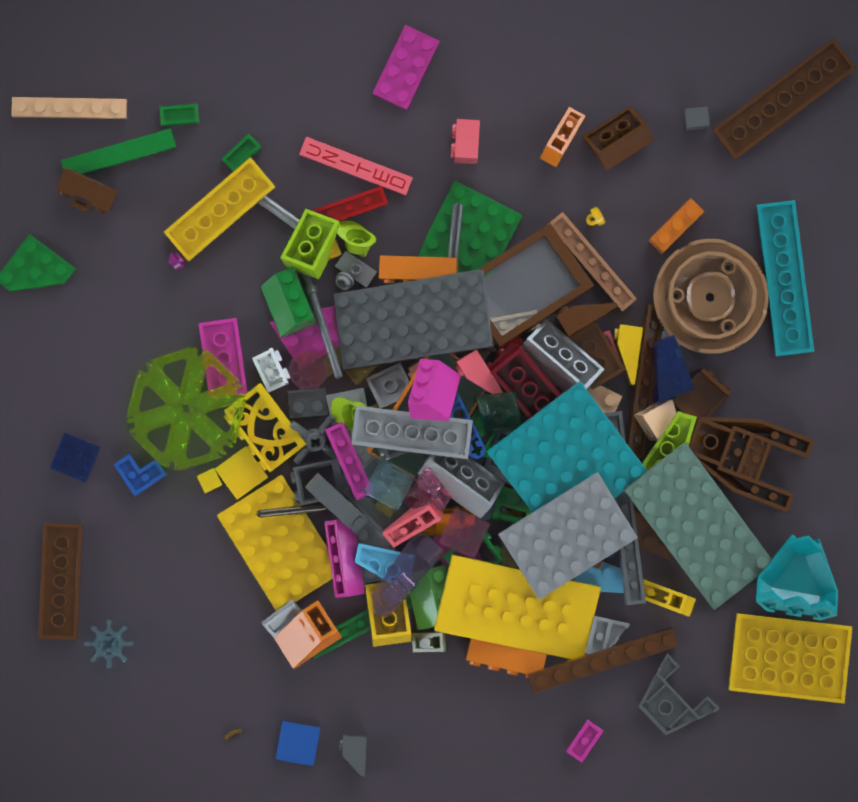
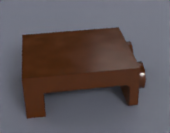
M704 368L700 369L673 399L674 407L677 410L697 417L695 426L699 417H710L725 399L731 395L729 392L730 388L723 381L719 383L714 378L716 375L708 368L706 370Z

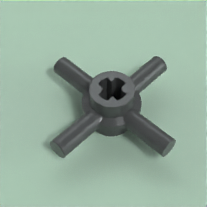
M328 416L318 429H310L308 431L297 422H291L289 427L300 434L307 444L294 458L293 461L299 465L310 451L316 452L321 450L332 459L337 458L335 451L325 444V429H328L335 421L331 416Z

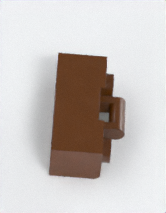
M68 167L64 168L55 188L59 190L58 194L67 198L73 197L70 206L86 213L89 212L91 205L95 206L94 210L99 213L110 212L119 192L117 189ZM77 198H83L87 200L88 203L84 204L78 201Z

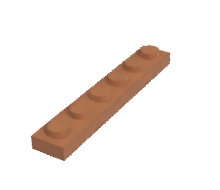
M563 212L550 222L570 252L610 299L618 304V308L622 312L637 300Z

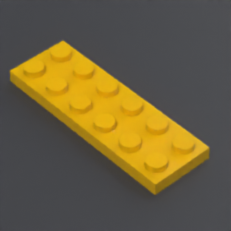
M250 157L166 229L164 233L187 261H190L276 186Z

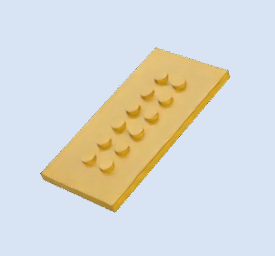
M452 554L434 630L567 659H575L585 655L601 587L570 580L543 598L538 599L520 569Z

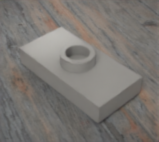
M347 251L344 252L335 265L337 269L350 274L355 281L366 288L377 274V271Z
M292 599L263 620L262 625L274 638L302 610Z

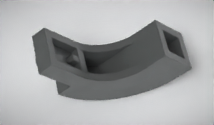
M319 473L305 486L313 496L356 534L369 521L363 513Z

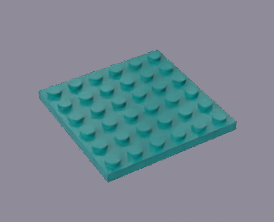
M581 381L486 451L532 513L597 472L613 498L624 492V488L647 472Z

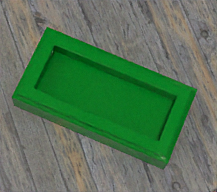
M198 104L159 107L161 127L199 124Z
M248 133L221 160L234 172L250 157L252 158L262 146Z

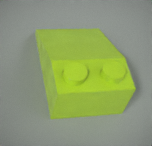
M305 209L280 257L285 267H294L295 271L319 280L328 263L340 222Z

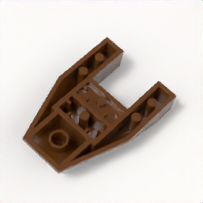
M699 417L688 446L703 467L731 491L776 510L788 513L795 494L758 481L771 446L806 459L810 455L815 440L761 419Z

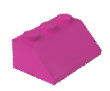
M420 359L408 400L410 417L413 419L449 421L461 378L460 374L439 360Z

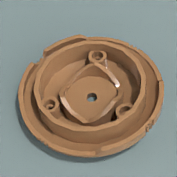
M721 239L697 240L690 242L684 248L681 247V250H676L662 265L654 285V307L666 333L681 346L705 354L728 352L750 340L761 327L768 307L767 283L764 274H761L762 270H759L760 267H758L757 262L742 248ZM708 293L714 295V300L711 302L706 300Z

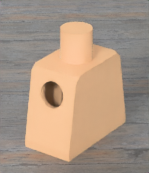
M662 399L634 415L650 441H658L676 415L673 400Z

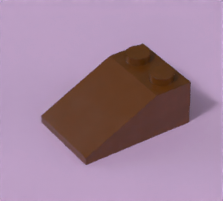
M618 304L572 306L571 308L565 306L557 311L558 316H556L555 321L563 334L569 337L614 311Z

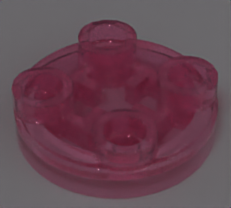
M315 352L299 353L290 363V378L301 389H316L327 378V364Z

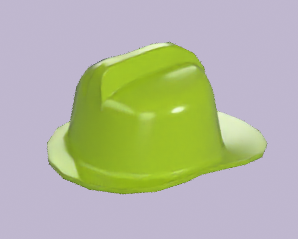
M346 220L340 222L337 234L344 240L347 251L366 257L370 246L376 242V237L356 222Z
M337 397L331 403V413L337 423L343 422L346 428L353 431L356 406L366 407V405L360 401H350Z

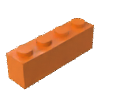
M380 255L379 279L384 281V284H395V281L408 282L458 273L457 258Z
M470 638L466 660L469 661L470 665L480 667L481 664L488 665V669L495 671L503 668L507 669L508 674L518 675V672L526 674L525 677L528 678V673L544 669L547 654Z

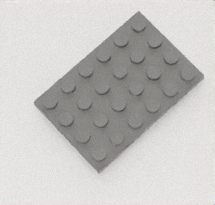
M598 472L498 534L538 599L543 598L638 538Z

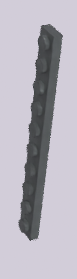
M622 411L605 413L625 440ZM624 491L614 499L637 535L634 504ZM637 538L618 550L625 605L646 603Z

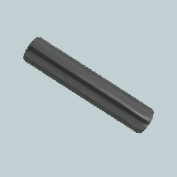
M458 203L453 204L448 248V258L457 259L463 205Z

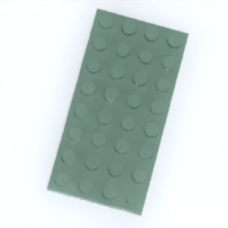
M685 442L623 489L713 610L758 577L772 560Z

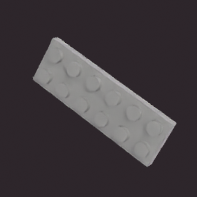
M356 406L351 445L468 459L473 420L451 417L449 421L413 419L410 417V412Z

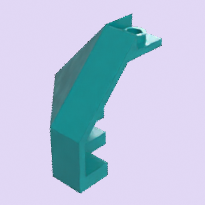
M793 534L757 578L756 602L768 612H775V609L786 611V615L801 617L802 614L813 616L814 620L820 621L837 616L838 589L820 539L813 540L809 535L798 539Z

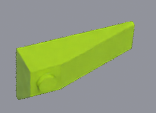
M682 412L676 413L643 461L642 465L647 471L684 442L689 445L696 416Z

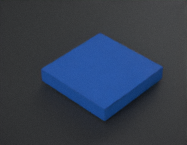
M282 721L276 759L314 766L321 727Z

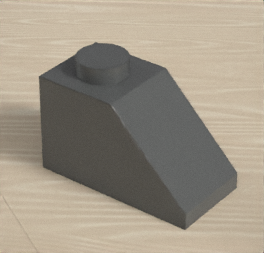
M344 734L343 739H339V751H343L342 756L360 776H365L367 735Z

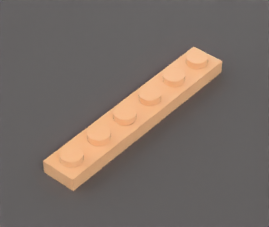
M12 97V117L127 119V99Z

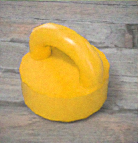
M598 207L591 209V214L586 218V223L590 226L596 224L601 226L606 222Z

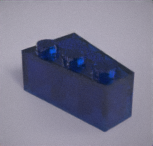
M675 335L654 341L655 402L660 403L694 390L695 388Z

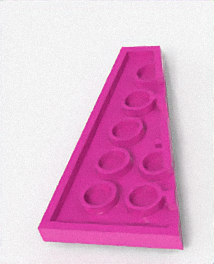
M334 305L322 308L321 310L335 349L340 346ZM314 311L312 313L317 324L283 338L279 334L275 321L270 322L300 370H303L327 354Z

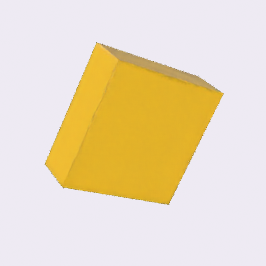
M215 468L197 476L205 494L222 486Z

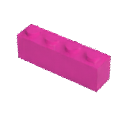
M340 519L325 521L335 598L365 594L362 566L354 562L358 547L357 534Z

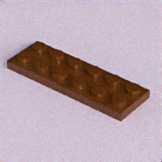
M43 523L38 639L78 640L83 524Z

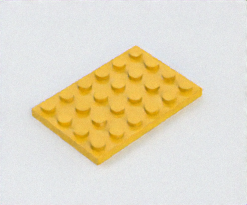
M283 475L275 478L217 515L276 611L293 599L296 602L333 579L328 547L306 513L262 518L256 515L258 510L301 506L300 502H296L295 494Z
M736 613L728 690L845 704L852 626Z

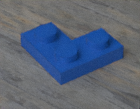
M131 454L113 464L134 496H137L167 475L157 459L142 469L139 468Z

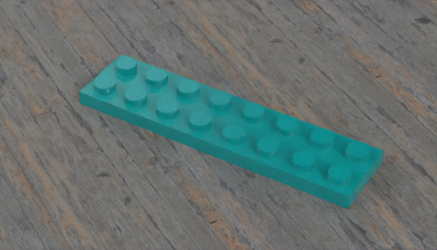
M795 200L758 204L756 208L765 279L768 288V304L775 357L814 352Z

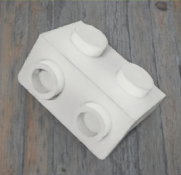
M270 348L268 351L252 358L268 393L289 384L288 379L291 377L286 367L282 369L280 364L282 358L278 350L274 351L273 348Z

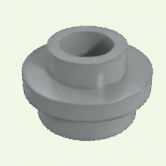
M340 272L336 276L335 283L338 288L348 290L354 285V280L350 274Z

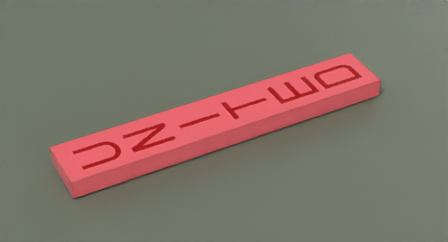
M309 137L305 138L299 154L404 196L407 195L413 177Z

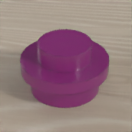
M172 252L169 255L168 262L173 268L179 270L185 267V259L181 254Z

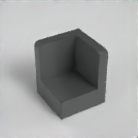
M708 106L685 109V131L706 129L710 126Z

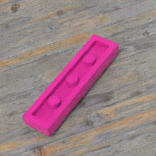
M343 422L325 429L355 499L358 500L374 493L355 448L351 445V439Z

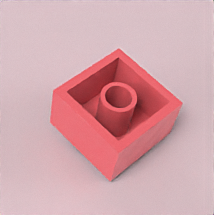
M457 119V124H453L452 139H456V142L451 144V158H455L454 163L477 164L480 120Z

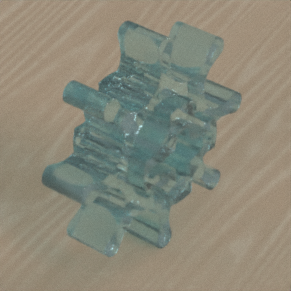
M109 619L106 621L107 629L104 632L99 631L96 626H92L91 630L96 633L97 638L94 642L87 641L84 643L86 647L94 646L97 653L91 658V662H95L99 656H103L107 659L106 668L112 667L111 660L114 656L120 657L123 662L127 661L128 658L122 654V648L126 645H134L133 641L125 642L122 639V633L128 627L123 626L119 632H116L111 627L112 620ZM114 639L111 644L113 648L109 647L103 650L107 645L106 640Z

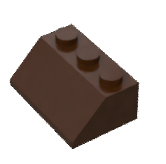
M631 106L582 136L597 161L606 171L654 141L647 123Z

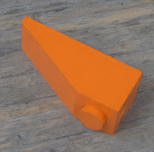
M569 107L548 141L540 159L557 167L586 116Z

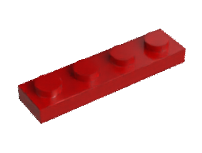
M380 186L311 211L340 222L386 206L388 202L383 187Z

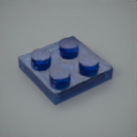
M64 433L50 468L86 483L101 447Z

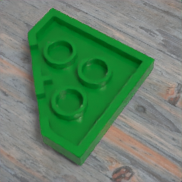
M29 234L0 272V284L11 292L62 285L67 282L76 268Z

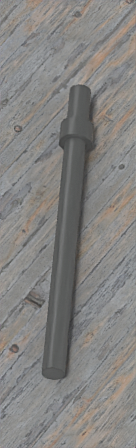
M302 274L306 285L305 291L307 296L310 297L335 378L339 379L343 375L320 307L316 285H313L311 276Z

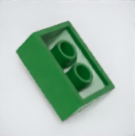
M294 267L274 274L261 286L281 338L317 324Z

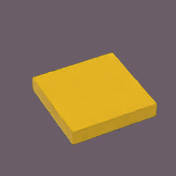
M246 446L215 468L237 500L269 478Z

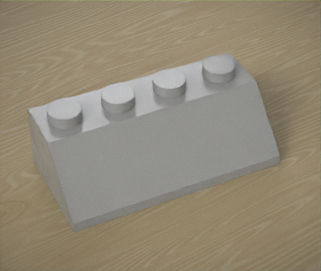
M547 319L522 344V347L536 364L563 392H566L579 381L588 389L604 371L602 366Z
M430 454L418 472L420 476L479 519L492 507L505 484L470 457L462 459Z

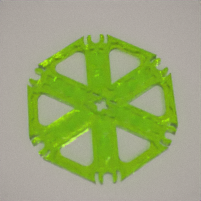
M188 347L150 360L154 366L146 363L149 371L145 373L140 370V375H136L126 418H130L127 420V423H135V428L129 431L130 433L137 434L131 436L161 466L169 468L170 463L173 461L175 463V470H185L222 458L218 451L226 455L227 453L223 450L225 444L231 448L233 447V444L228 441L229 439L236 443L246 399H243L246 397L245 394H237V390L242 388L243 385L235 383L241 381L210 351L207 352V350L203 349L202 354L198 356V348ZM185 359L187 363L181 387L179 388L163 372V368L166 364ZM209 366H214L227 379V383L224 386L201 393L206 369ZM149 386L166 405L141 412L139 405L143 389ZM181 404L190 405L188 407L190 413L182 412L184 408ZM232 405L235 413L231 429L227 432H224L205 414ZM171 424L166 449L164 452H160L147 439V434L151 430ZM193 429L210 446V452L189 459L186 456V450L191 430Z

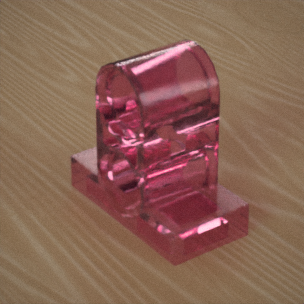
M430 468L424 469L416 481L417 483H414L404 498L405 504L410 508L416 509L433 503L438 511L445 509L452 496Z

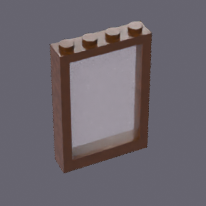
M551 223L478 269L484 270L493 339L492 348L495 347L498 351L557 313L560 309L591 291L594 286Z

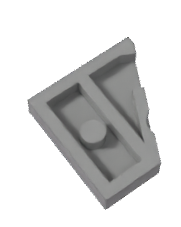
M594 616L585 653L590 654L612 647L620 639V635L629 627L630 623Z

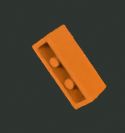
M690 198L649 239V242L663 254L704 213V210Z

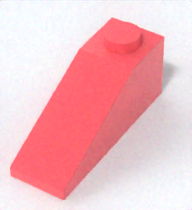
M477 350L470 352L455 362L457 365L455 369L461 377L464 376L465 379L499 400H507V397Z
M430 495L411 507L387 527L382 534L394 548L440 521L443 509L435 498Z

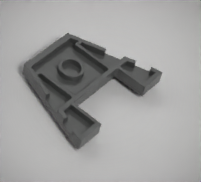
M668 653L664 656L638 705L664 735L720 709L708 696L692 709L666 682V679L680 667Z

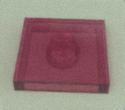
M454 508L439 543L474 559L490 523Z

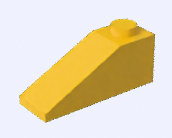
M620 324L618 329L615 328L613 340H617L616 346L622 364L626 369L625 373L629 385L634 386L643 327Z
M643 579L646 601L690 617L696 601L695 598Z

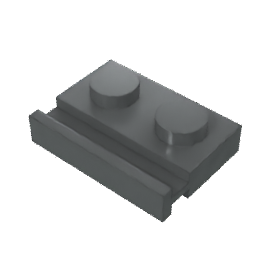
M326 387L287 391L290 419L328 415Z

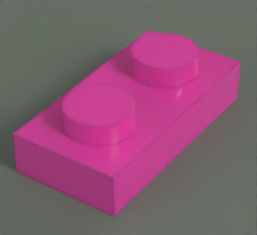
M587 719L566 752L582 763L604 730Z

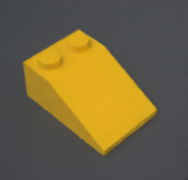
M389 582L365 585L373 647L411 642V628L405 592Z

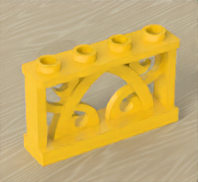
M261 383L224 410L226 413L224 418L229 425H235L238 429L235 433L241 441L244 439L249 444L247 449L253 456L257 455L260 461L258 463L264 471L272 472L307 445L301 435L289 427L291 422ZM256 393L260 394L253 407L244 403ZM240 407H245L251 411L250 415L242 412L241 414L245 418L240 421L236 418V410ZM264 408H268L269 415H261L258 411L260 409L263 412ZM256 416L263 420L278 418L279 421L273 429L274 440L261 439L255 436ZM248 424V427H247L248 435L246 434V432L243 430V428H242L241 426H245V425ZM282 428L285 430V434L280 435L282 439L279 440L277 430ZM296 442L297 446L284 455L282 446ZM254 443L264 446L261 452ZM274 447H278V459L269 461L266 458V452L271 451L273 456L275 453Z

